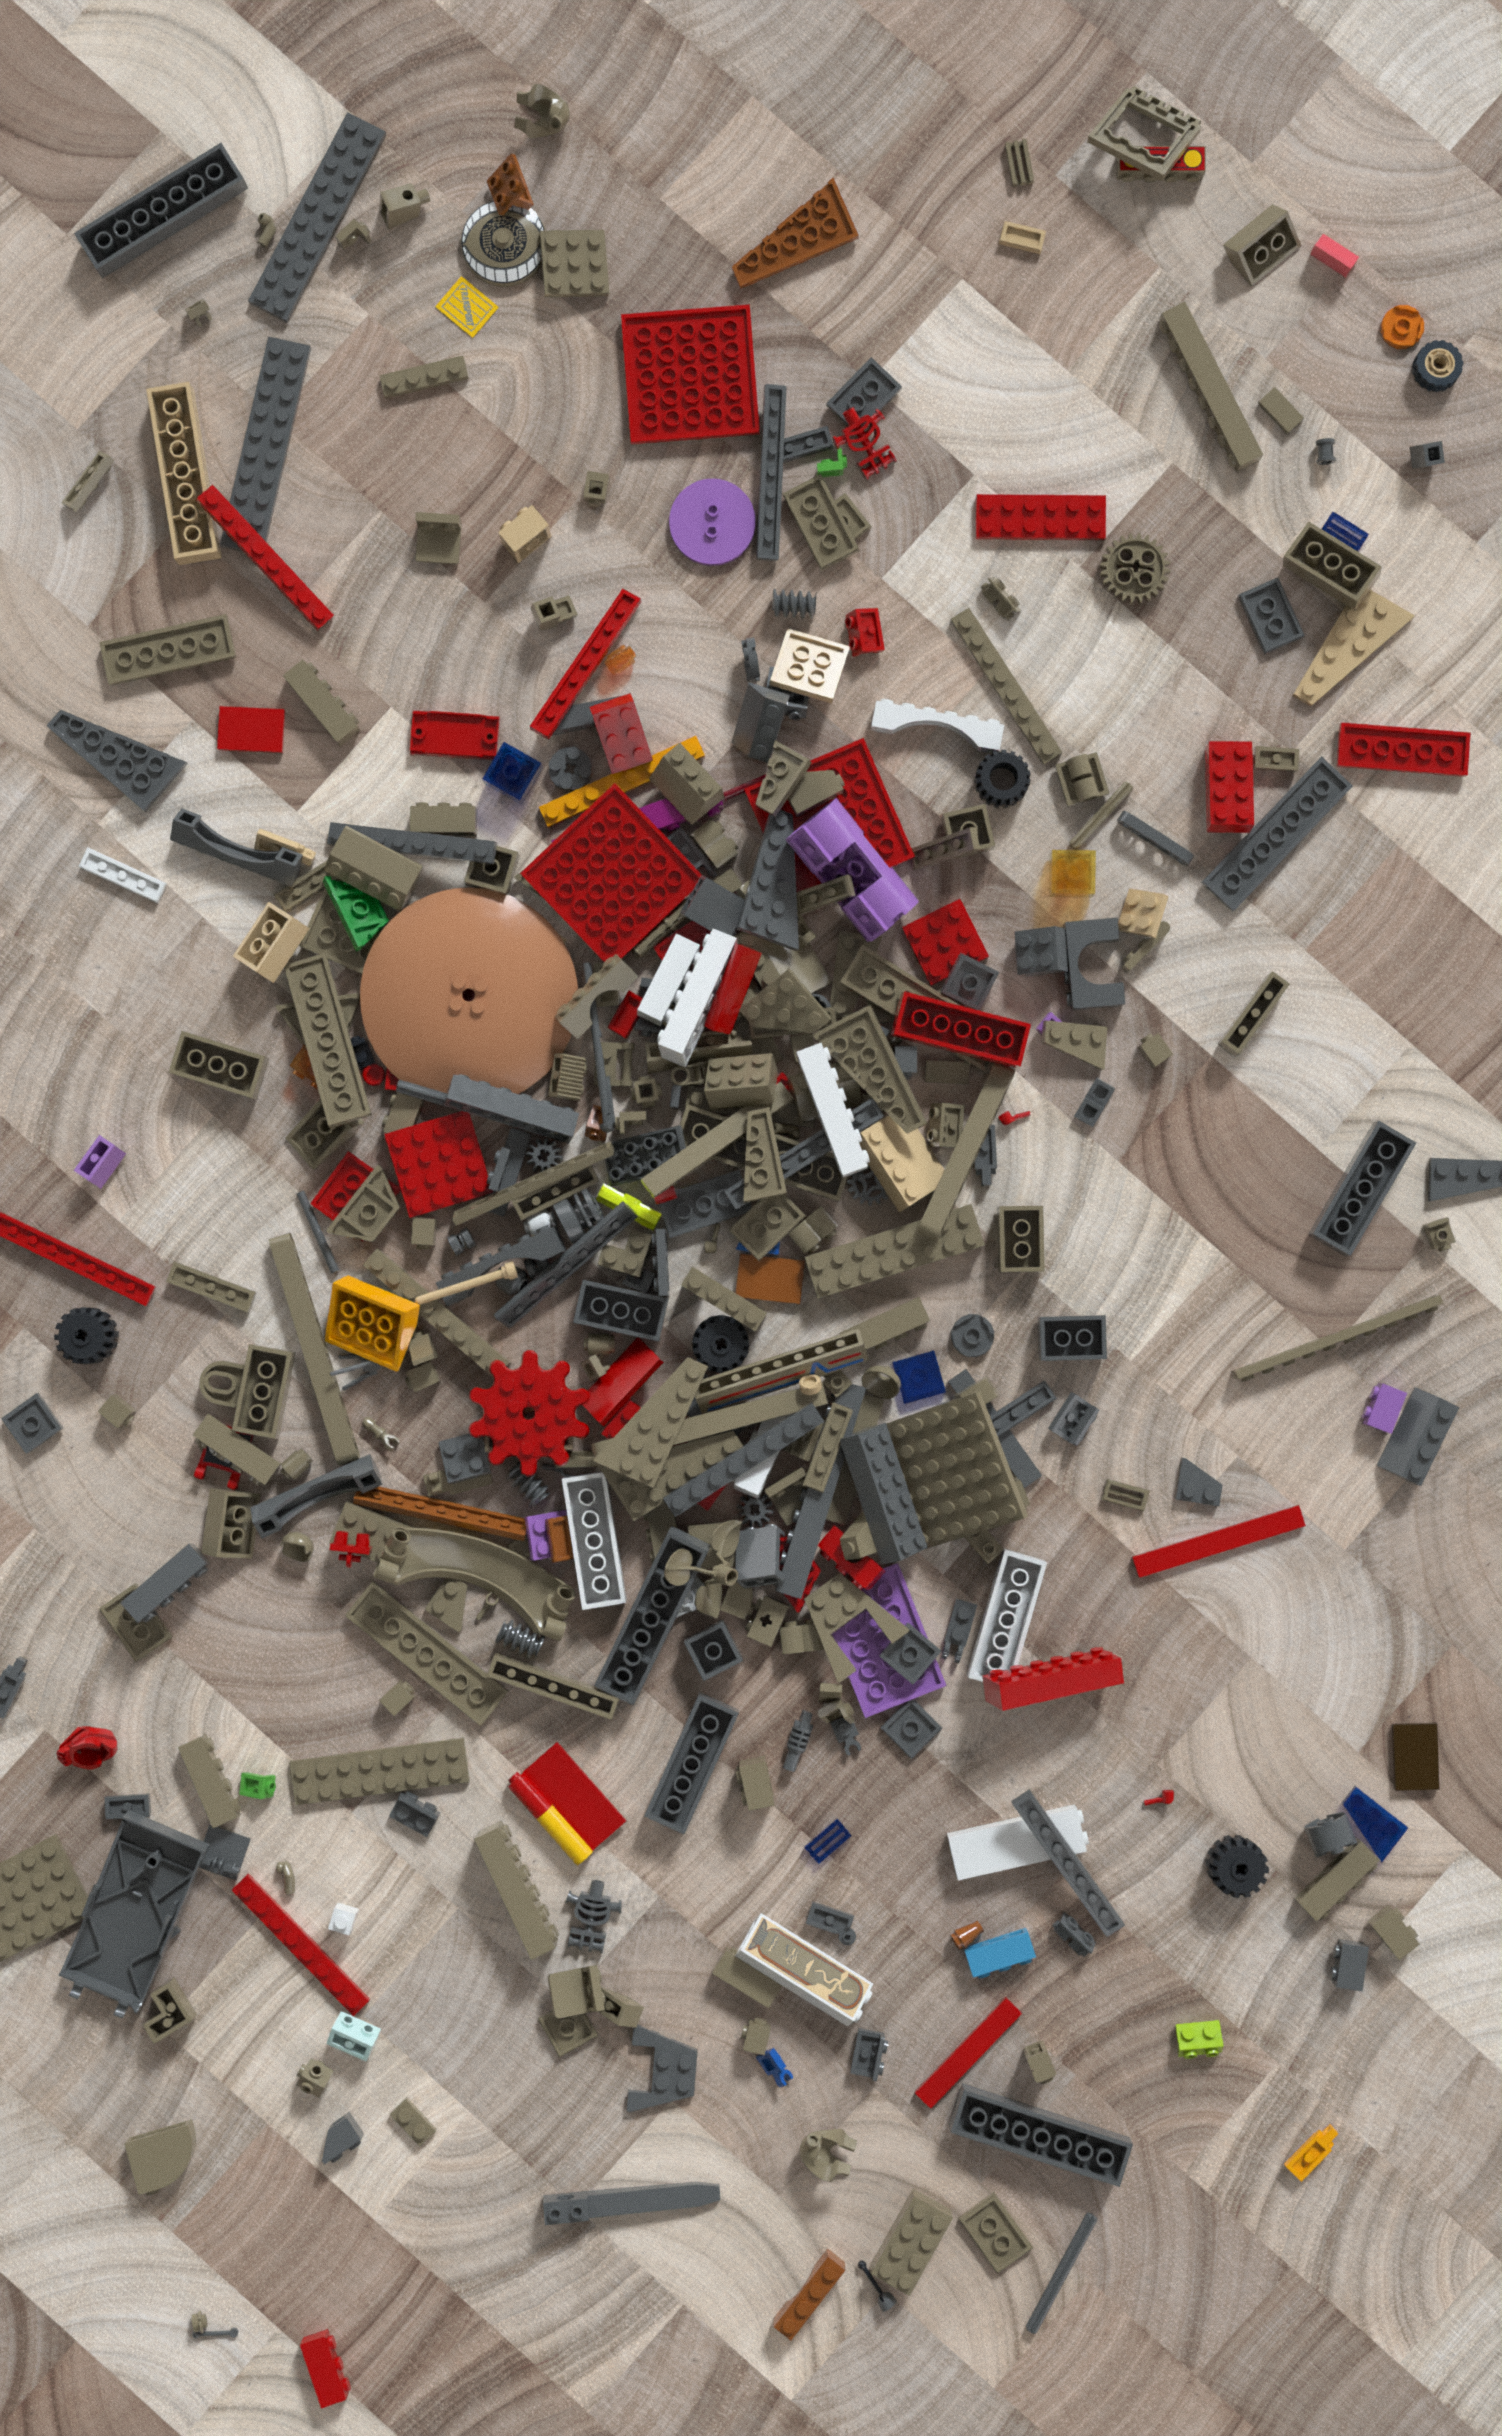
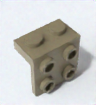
M597 1965L548 1975L555 2018L559 2019L605 2010V1995L601 1991L600 1985L602 1976Z

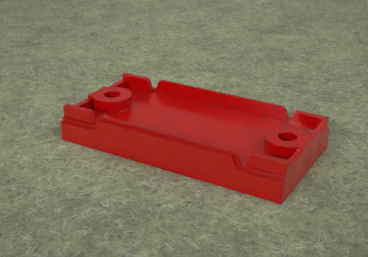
M412 711L411 755L497 761L500 716L441 711ZM418 729L422 730L420 735L416 734ZM489 734L493 735L491 740L487 739Z

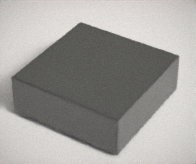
M672 1086L670 1107L673 1109H679L681 1086Z

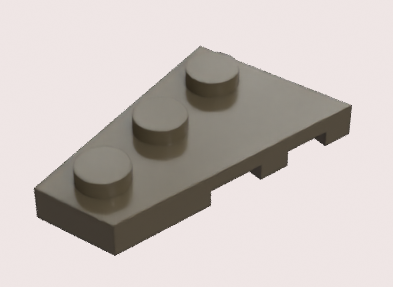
M775 740L772 758H769L767 765L768 771L765 779L762 781L756 805L760 809L776 817L812 763L808 758Z
M1043 1021V1044L1060 1052L1067 1053L1084 1063L1091 1064L1099 1070L1105 1069L1107 1027Z

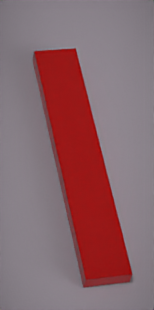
M1005 1997L914 2091L915 2094L931 2109L1018 2019L1022 2011Z

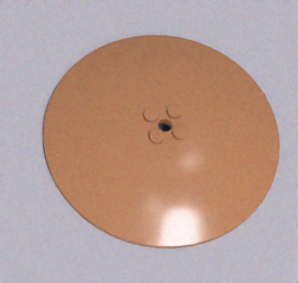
M455 888L440 891L415 901L398 913L384 927L375 940L364 965L360 987V1006L363 1024L373 1049L383 1064L399 1080L447 1093L453 1075L462 1074L468 1076L470 1080L477 1082L485 1081L493 1087L508 1088L512 1093L519 1094L536 1084L551 1070L555 1053L563 1054L572 1034L559 1023L555 1015L563 1004H567L572 999L573 994L578 990V983L571 956L564 942L551 924L536 910L512 896L488 889ZM466 989H471L475 992V998L472 1001L468 1002L463 999L462 994Z

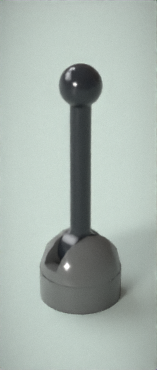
M860 2260L858 2268L865 2272L879 2293V2307L883 2312L889 2310L897 2303L896 2298L890 2292H883L867 2269L866 2262Z

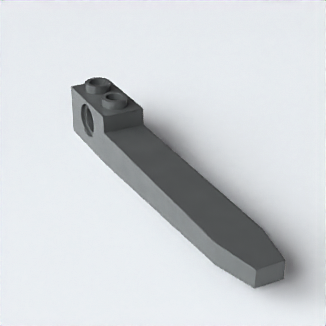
M696 2181L543 2195L545 2225L589 2221V2218L699 2207L721 2200L719 2184Z

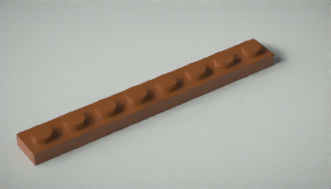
M379 1486L363 1494L361 1491H356L353 1499V1504L521 1541L525 1540L527 1533L525 1518Z

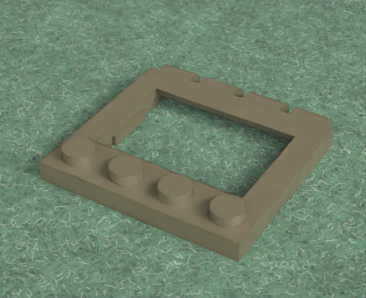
M1133 86L1131 89L1126 88L1090 133L1087 142L1163 181L1200 133L1201 120L1190 114L1183 117L1184 111L1170 104L1165 107L1166 102L1153 95H1149L1146 98L1147 92L1136 86ZM1128 107L1182 134L1170 146L1164 158L1152 156L1148 149L1142 146L1135 147L1130 143L1129 139L1123 136L1116 137L1112 134L1110 129Z

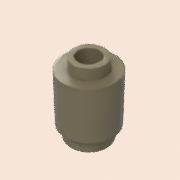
M588 1333V1338H584V1351H588V1355H609V1353H614V1335H609V1333Z
M301 1448L299 1451H294L280 1464L283 1467L280 1471L288 1480L291 1478L296 1480L310 1467L313 1460Z

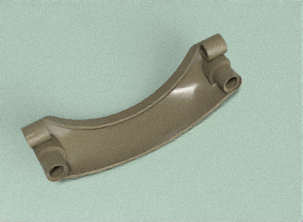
M394 1528L373 1575L374 1578L397 1586L416 1579L429 1577L451 1578L472 1583L492 1592L509 1604L524 1619L534 1633L560 1641L566 1628V1622L563 1621L568 1615L569 1606L576 1596V1592L571 1586L536 1563L509 1549L473 1536L437 1529Z

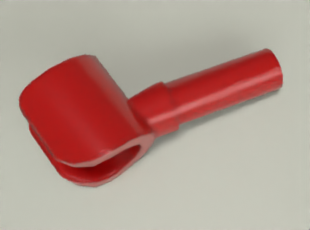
M1008 1110L1001 1114L999 1119L1003 1125H1008L1018 1119L1029 1117L1031 1114L1030 1111H1026L1012 1116Z
M1162 1790V1797L1144 1800L1145 1806L1156 1803L1171 1804L1174 1801V1791Z

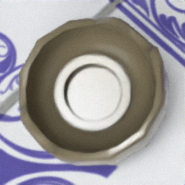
M289 1532L282 1538L280 1544L281 1547L283 1545L282 1553L300 1562L310 1561L314 1550L312 1540L301 1532Z

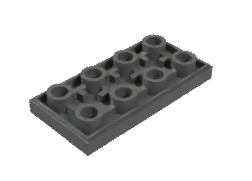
M674 1126L612 1141L614 1155L605 1159L610 1187L641 1180L685 1149L686 1145L682 1126Z

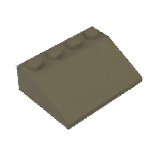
M743 931L734 936L737 938L738 944L762 953L753 975L761 990L788 968L791 969L811 994L832 983L811 944L804 948L799 943V950L794 951Z

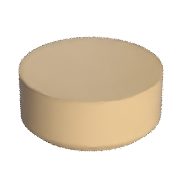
M815 1374L805 1375L799 1381L800 1390L803 1394L813 1395L822 1389L821 1379Z

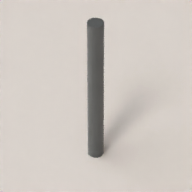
M305 1191L297 1193L296 1195L331 1274L339 1271Z

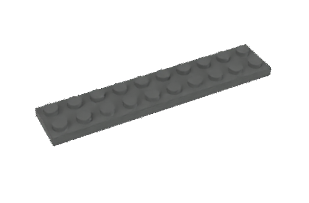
M347 112L248 300L249 304L288 323L387 135L386 131Z
M269 336L230 499L231 505L266 542L312 349L310 345ZM223 530L220 546L242 551Z

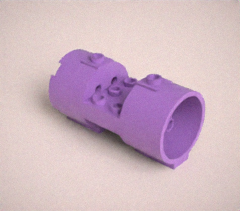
M835 798L785 840L821 883L845 875H851L856 896L837 903L865 940L872 942L894 925L903 915H906L919 900L892 867H888L864 837L863 830L839 800Z

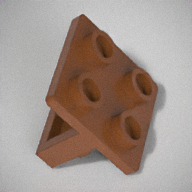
M511 153L487 180L499 215H504L512 205L527 210L534 205L516 155Z

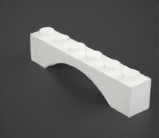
M889 699L876 701L871 731L894 734L901 729L911 726L936 725L960 734L977 751L987 753L1000 751L1004 725L1000 724L998 720L987 719V721L978 720L979 717L973 715L960 717L957 716L956 712L952 711L939 713L931 707L918 709L910 703L897 705L893 704L894 701Z

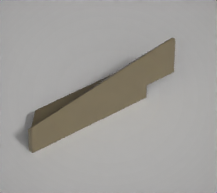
M733 1029L730 1035L713 1030L703 1031L687 1065L708 1062V1059L751 1054L752 1042L750 1040L745 1041L739 1037ZM645 1043L649 1074L672 1070L675 1067L681 1066L662 1058L658 1043Z

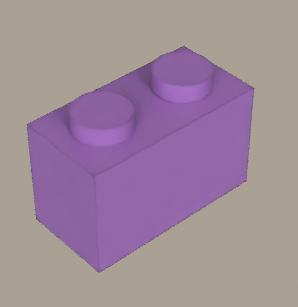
M99 1135L74 1171L101 1189L126 1153Z
M1378 1383L1371 1390L1370 1398L1372 1400L1369 1407L1366 1406L1363 1411V1424L1392 1434L1407 1393L1386 1384Z

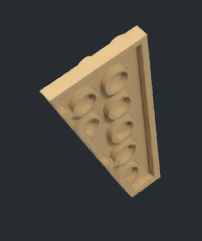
M1372 590L1368 592L1356 611L1345 605L1292 696L1312 706L1414 618L1415 615Z

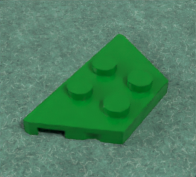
M325 876L323 879L324 886L355 951H359L387 925L389 920L378 899L344 881L331 880V876Z

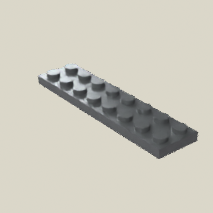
M1321 756L1201 883L1226 907L1234 912L1353 785Z

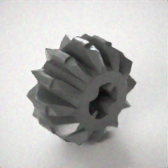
M548 1138L544 1139V1145H542L540 1139H536L538 1147L536 1148L530 1144L529 1147L534 1152H526V1156L533 1157V1159L527 1161V1164L532 1165L536 1163L532 1168L534 1172L541 1167V1173L545 1171V1168L549 1169L552 1168V1165H558L555 1162L556 1160H563L562 1156H556L562 1149H554L557 1144L556 1141H553L548 1146ZM542 1151L550 1153V1156L547 1157V1162H544L543 1159L539 1160V1157L542 1156Z
M764 1494L761 1499L752 1498V1496L747 1495L749 1500L741 1496L740 1500L745 1505L737 1504L736 1508L744 1509V1511L737 1513L738 1517L746 1516L742 1521L743 1524H746L750 1519V1527H754V1521H757L758 1526L762 1527V1518L766 1522L770 1521L765 1513L773 1514V1510L766 1509V1507L773 1505L772 1501L764 1503L768 1497L767 1494ZM755 1503L760 1505L759 1514L756 1515V1512L754 1515L750 1513L751 1508L749 1506L751 1504H754V1506Z

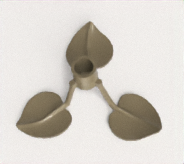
M726 1521L714 1530L710 1545L713 1550L717 1551L716 1557L722 1564L714 1566L712 1571L691 1566L692 1555L685 1549L675 1551L665 1566V1579L675 1586H681L688 1582L690 1570L712 1575L713 1578L705 1581V1585L699 1587L695 1595V1607L700 1613L718 1618L722 1598L721 1584L732 1586L738 1579L737 1570L729 1567L730 1563L725 1561L723 1557H729L735 1552L739 1542L740 1528L743 1523L741 1521Z

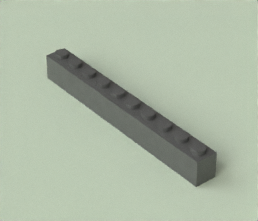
M855 1384L847 1388L839 1397H835L831 1393V1396L834 1397L833 1403L853 1410L844 1437L853 1433L866 1388ZM829 1404L827 1406L824 1416L826 1418L831 1407V1405ZM840 1445L824 1492L822 1493L808 1487L801 1490L799 1501L802 1504L800 1510H795L792 1522L795 1523L794 1530H789L785 1543L789 1544L787 1552H782L779 1564L782 1565L781 1571L785 1574V1582L772 1584L776 1586L775 1591L802 1598L845 1459L842 1445Z

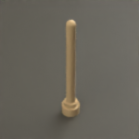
M514 1262L505 1263L501 1270L415 1298V1303L422 1305L501 1278H509L510 1280L518 1278Z

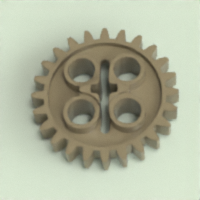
M1129 533L1127 540L1122 535L1119 538L1120 543L1113 540V548L1108 546L1106 548L1108 554H1103L1102 559L1106 561L1100 564V568L1105 569L1100 573V576L1106 577L1102 584L1110 585L1107 592L1115 591L1113 598L1121 595L1122 603L1126 598H1129L1131 605L1134 599H1137L1138 603L1141 604L1143 597L1149 602L1151 599L1150 594L1157 597V589L1163 591L1164 585L1162 583H1167L1169 580L1164 576L1169 575L1171 570L1165 568L1170 565V561H1164L1168 553H1161L1163 545L1155 546L1157 539L1149 542V535L1141 539L1140 533H1138L1136 538H1133V535ZM1128 553L1131 560H1122L1120 554ZM1143 555H1148V556H1150L1151 559H1152V562H1151V563H1145V562L1142 560V556H1143ZM1133 565H1136L1138 572H1134ZM1125 574L1129 581L1121 582L1118 579V575ZM1142 576L1149 578L1150 584H1142L1139 578Z

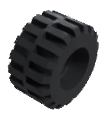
M1001 750V752L994 751L991 755L985 756L984 760L980 762L974 781L976 783L975 789L976 792H979L981 800L985 799L986 804L989 806L993 804L995 808H999V806L1008 808L1009 805L1013 806L1019 800L1021 801L1027 792L1031 781V773L1028 770L1027 762L1024 763L1022 761V756L1019 755L1017 757L1015 755L1016 752L1011 751L1007 753L1006 750ZM997 768L1008 769L1015 777L1014 786L1009 790L995 788L990 781L991 772Z

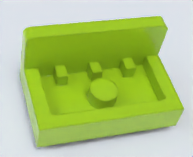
M1219 2020L1175 2025L1178 2057L1184 2056L1185 2059H1193L1197 2055L1206 2054L1207 2057H1215L1222 2053L1224 2045Z

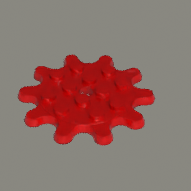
M527 1350L522 1354L521 1365L514 1370L507 1368L500 1360L493 1361L489 1366V1371L494 1378L493 1386L489 1389L476 1387L469 1392L471 1402L480 1405L483 1409L482 1418L470 1424L468 1428L469 1434L475 1438L487 1436L493 1441V1448L488 1455V1460L492 1465L498 1466L507 1457L514 1456L520 1461V1470L525 1476L535 1474L537 1462L542 1457L551 1458L558 1466L566 1465L569 1461V1455L564 1448L565 1441L570 1437L583 1439L589 1434L588 1425L580 1422L575 1417L577 1407L589 1401V1392L583 1388L571 1390L566 1386L565 1379L570 1372V1366L567 1362L558 1361L553 1368L544 1370L539 1366L538 1355L533 1350ZM526 1407L534 1409L535 1416L533 1419L528 1420L524 1418L523 1410Z

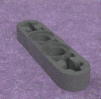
M1122 811L1117 819L1118 823L1181 864L1188 866L1194 858L1190 851L1131 813Z

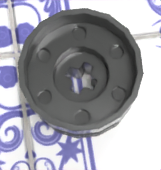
M587 1188L581 1190L585 1198L583 1201H581L577 1193L574 1194L576 1202L574 1206L567 1199L553 1205L572 1244L576 1243L586 1234L584 1229H592L594 1227L593 1224L600 1222L604 1218L596 1198L589 1193Z

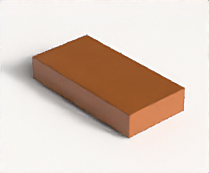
M568 1516L545 1519L552 1563L574 1559Z

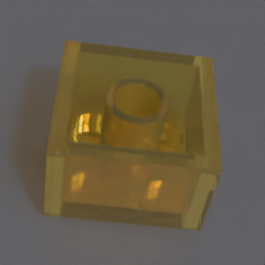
M1052 850L1049 858V897L1092 898L1095 895L1096 850Z

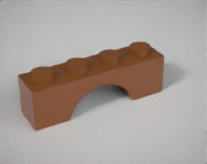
M827 2248L814 2265L810 2276L800 2291L791 2300L786 2301L775 2315L773 2327L792 2341L846 2271L845 2262Z

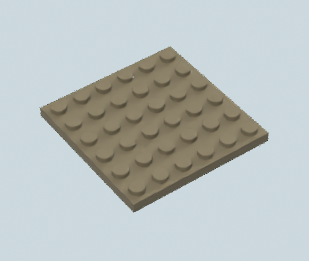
M980 1391L886 1423L928 1548L1028 1517Z

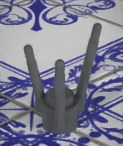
M356 1354L338 1356L339 1359L363 1358ZM364 1358L360 1359V1364L330 1372V1376L363 1368L364 1372L368 1371L343 1386L342 1390L345 1391L366 1378L378 1374L377 1370L382 1369L381 1365Z

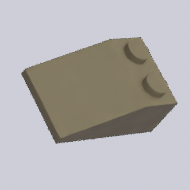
M320 1099L285 1139L308 1165L315 1170L348 1141L364 1124V1121L359 1119L329 1128Z

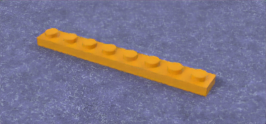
M697 736L680 742L696 760L705 757ZM676 745L652 755L653 761L610 774L539 806L547 827L554 826L586 811L614 783L626 793L650 782L649 778L662 757Z

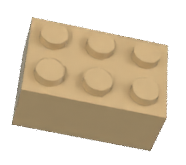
M268 902L233 957L274 983L310 928Z

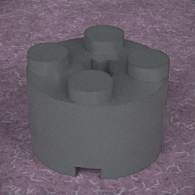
M1345 1812L1326 1815L1327 1818L1320 1820L1318 1818L1305 1825L1306 1834L1315 1857L1323 1856L1329 1851L1332 1855L1344 1851V1846L1348 1847L1357 1843Z

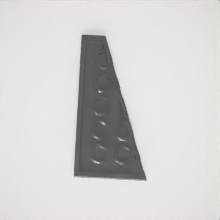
M61 709L46 725L145 812L188 764L186 761L88 722Z

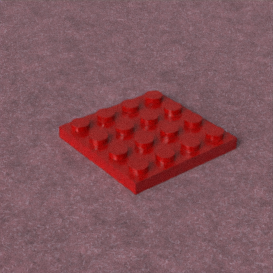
M459 1111L384 1134L409 1218L493 1193V1190L488 1189L490 1185L487 1184L488 1173L470 1113Z

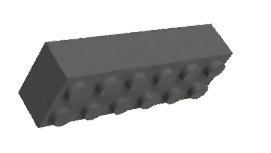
M1381 1121L1373 1122L1308 1235L1345 1257L1351 1256L1414 1149L1416 1142Z
M886 1423L866 1427L839 1439L881 1565L902 1561L928 1548Z
M698 1693L645 1811V1817L685 1834L738 1717L739 1709L704 1693Z

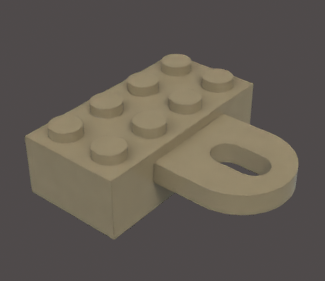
M249 1344L245 1365L229 1361H216L209 1364L201 1373L199 1381L200 1390L203 1396L211 1403L236 1408L232 1431L273 1439L279 1438L296 1352ZM214 1375L228 1377L232 1381V1386L228 1390L214 1388L210 1384V1379Z

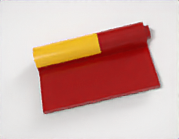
M558 1742L552 1745L521 1774L515 1772L508 1779L510 1784L507 1787L576 1866L581 1864L596 1847L627 1821Z

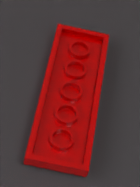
M976 494V539L1105 540L1106 495Z
M1341 722L1339 724L1336 767L1466 777L1468 776L1471 732Z

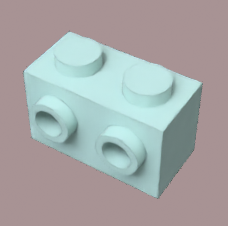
M341 2011L331 2029L326 2044L367 2061L377 2042L381 2029Z

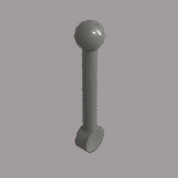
M233 2327L231 2330L204 2331L202 2334L201 2332L194 2333L193 2331L192 2336L195 2339L200 2336L230 2335L232 2338H235L239 2330Z

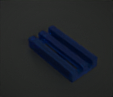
M1333 511L1321 528L1356 551H1359L1369 535ZM1335 520L1336 522L1340 523L1352 532L1356 533L1357 535L1362 537L1361 540L1331 521ZM1327 527H1330V528H1332L1333 530H1335L1336 532L1340 533L1341 535H1343V536L1346 537L1347 539H1349V540H1351L1352 542H1354L1355 544H1357V546L1354 545L1353 543H1351L1350 541L1346 540V539L1343 538L1342 536L1338 535L1337 533H1335L1334 531H1332L1331 529H1329V528H1327Z
M836 1818L807 1843L804 1848L820 1864L852 1835L840 1820ZM835 1826H839V1829L815 1850L811 1848ZM842 1832L845 1833L839 1840H837L832 1846H830L824 1853H822L820 1856L817 1855L823 1848H825L830 1842H832L838 1835H840Z

